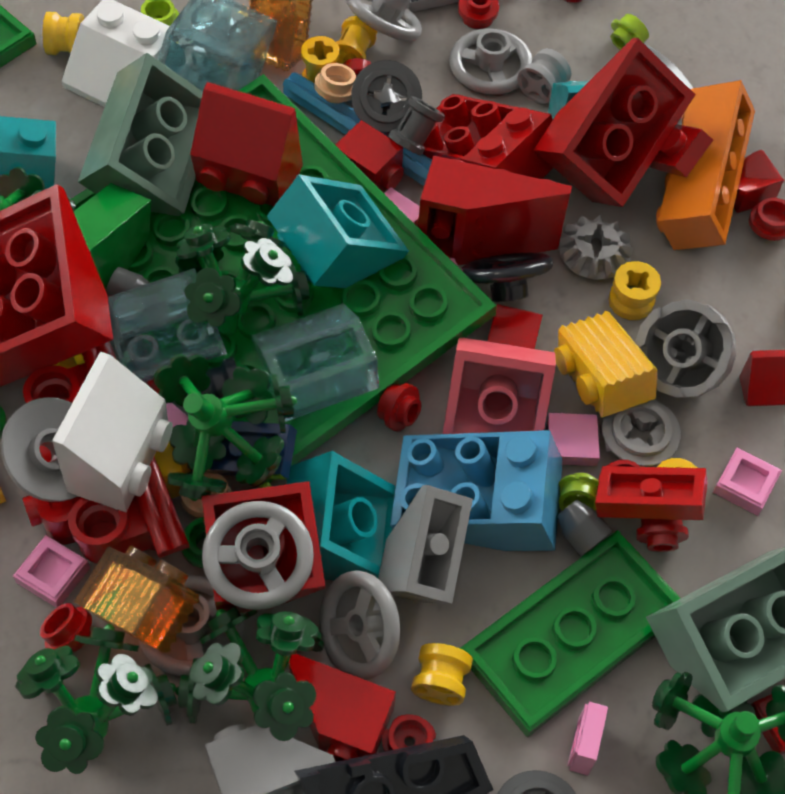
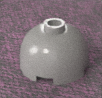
M689 299L671 302L662 308L654 309L640 325L635 341L637 346L658 369L657 391L679 398L702 396L719 387L731 373L737 356L736 336L727 319L712 306Z

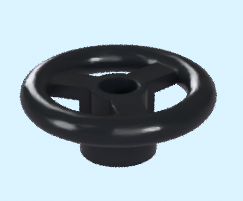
M511 253L471 261L465 264L461 270L474 283H493L490 285L492 301L507 302L528 297L527 279L545 274L551 270L553 259L544 253Z

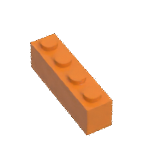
M742 80L691 89L696 95L682 115V125L702 129L713 139V142L687 177L671 173L666 174L665 194L662 205L658 207L656 212V222L659 231L665 234L673 250L726 244L755 109Z

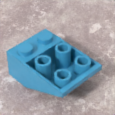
M551 431L403 436L390 526L394 529L422 485H430L473 499L464 541L465 544L502 551H555L560 497L559 481L562 476L563 459Z

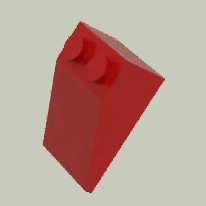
M632 38L556 114L533 150L592 202L623 207L696 94L639 38Z

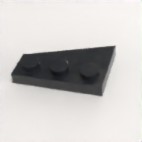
M465 735L294 771L304 794H488L493 791L475 745Z

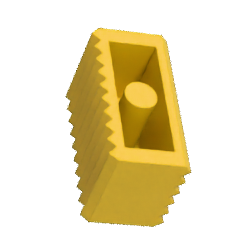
M605 310L602 315L597 313L593 318L588 316L585 321L579 319L576 324L570 322L567 327L562 325L558 329V347L554 349L556 365L563 375L569 374V376H572L573 382H576L581 400L586 405H594L596 412L599 411L601 418L656 399L658 369L610 312Z

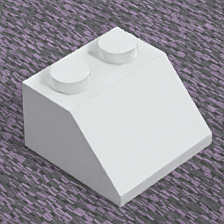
M102 0L80 23L61 81L62 86L105 107L117 72L146 53H149L177 73L182 67L178 30L115 0Z
M100 352L52 442L68 493L127 512L134 496L140 497L145 492L151 476V466L149 465L156 451L163 452L167 447L172 434L173 424L168 421L165 399L114 357Z

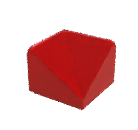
M762 149L744 159L734 209L737 213L753 208L766 198H777L784 179Z

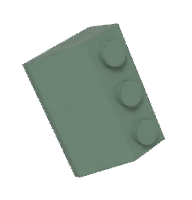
M149 53L144 54L117 72L78 183L95 194L110 183H113L151 199V212L174 216L184 214L196 178L190 153L203 92Z
M785 547L769 551L646 617L670 666L681 674L684 672L692 674L693 680L691 685L721 712L733 709L785 678Z

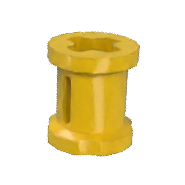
M350 16L344 20L341 26V37L339 41H336L340 48L339 60L337 61L339 64H343L345 61L353 58L366 59L365 53L367 49L371 48L377 40L376 35L378 32L365 24L357 16Z
M315 36L306 40L301 47V58L306 64L302 76L315 83L317 74L321 72L325 65L337 63L340 55V48L337 42L326 36Z

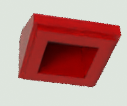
M759 350L750 353L739 376L744 401L747 406L785 405V350Z

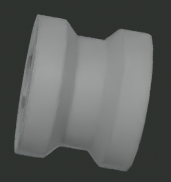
M548 48L541 49L532 58V63L526 64L518 73V85L522 92L532 101L540 104L548 103L551 98L553 83L568 82L572 75L571 67L559 52Z

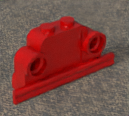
M110 341L81 353L85 362L71 368L52 365L34 371L27 378L23 386L25 403L47 397L59 398L73 403L99 353L109 354L116 359ZM40 446L41 456L44 460L50 462L52 459L50 450L45 446ZM155 456L149 465L151 466V476L147 488L142 496H134L127 512L79 496L62 502L43 501L30 495L22 498L32 527L43 524L48 537L62 545L77 542L83 556L93 563H113L148 549L155 550L158 557L162 558L189 548L188 540Z

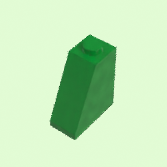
M113 183L107 185L74 211L105 290L112 274L118 267L129 269L148 241L150 230L151 199Z

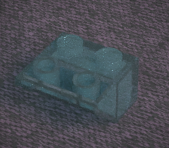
M190 0L167 29L158 60L202 92L207 82L238 91L260 77L278 20L234 0Z
M195 268L108 297L113 342L120 363L143 382L152 380L155 372L160 367L169 365L171 358L176 354H184L187 358L196 354L202 355L207 361L227 354L217 327L211 326L208 321L203 323L193 322L187 315V305L190 300L185 297L184 290L188 284L196 283L197 273Z
M344 303L251 336L262 366L270 375L272 391L274 392L271 375L277 374L279 387L290 385L291 396L297 398V404L293 406L294 417L285 418V422L379 388L377 357L359 317Z

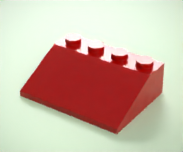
M58 184L0 211V387L26 377L42 367L52 366L113 340L106 290L66 192Z

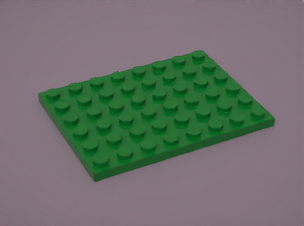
M263 74L238 91L295 108L303 163L299 174L361 185L409 252L403 259L347 288L314 286L311 283V288L309 289L310 299L302 301L303 316L297 315L291 293L249 302L248 311L239 315L237 331L231 334L221 332L217 327L211 326L208 321L196 323L190 320L187 315V305L190 300L185 297L184 290L188 284L196 283V277L192 274L184 278L179 274V267L175 263L178 250L177 243L185 239L184 234L194 226L206 223L211 224L213 228L225 226L231 239L221 248L224 256L217 264L222 276L228 275L237 278L241 267V259L245 255L243 246L248 240L231 232V227L235 224L245 226L247 220L264 221L266 225L275 230L273 238L278 239V232L267 217L274 206L268 204L257 205L242 196L224 190H210L203 184L198 183L195 178L184 214L174 216L151 212L149 239L128 269L142 275L158 289V295L150 312H128L118 307L116 309L165 365H169L171 358L176 354H184L187 358L196 354L202 355L209 362L210 369L220 366L223 359L233 357L236 367L246 366L250 371L256 368L266 370L271 378L269 389L273 392L271 376L273 374H277L279 387L290 385L291 396L297 398V404L293 406L294 417L285 418L284 422L297 430L292 466L379 403L383 392L388 387L394 384H404L458 344L459 338H466L496 315L497 305ZM85 189L70 200L75 202L76 210L96 194L89 189ZM284 246L281 250L290 257L296 272L301 271L298 261L291 251ZM259 281L252 291L278 286V284L274 283L272 286H266ZM277 409L269 410L268 417L262 423L279 424ZM233 416V421L249 422L246 417L236 418ZM268 478V479H266V480H264V481L271 483V482H273L275 479H269V478Z

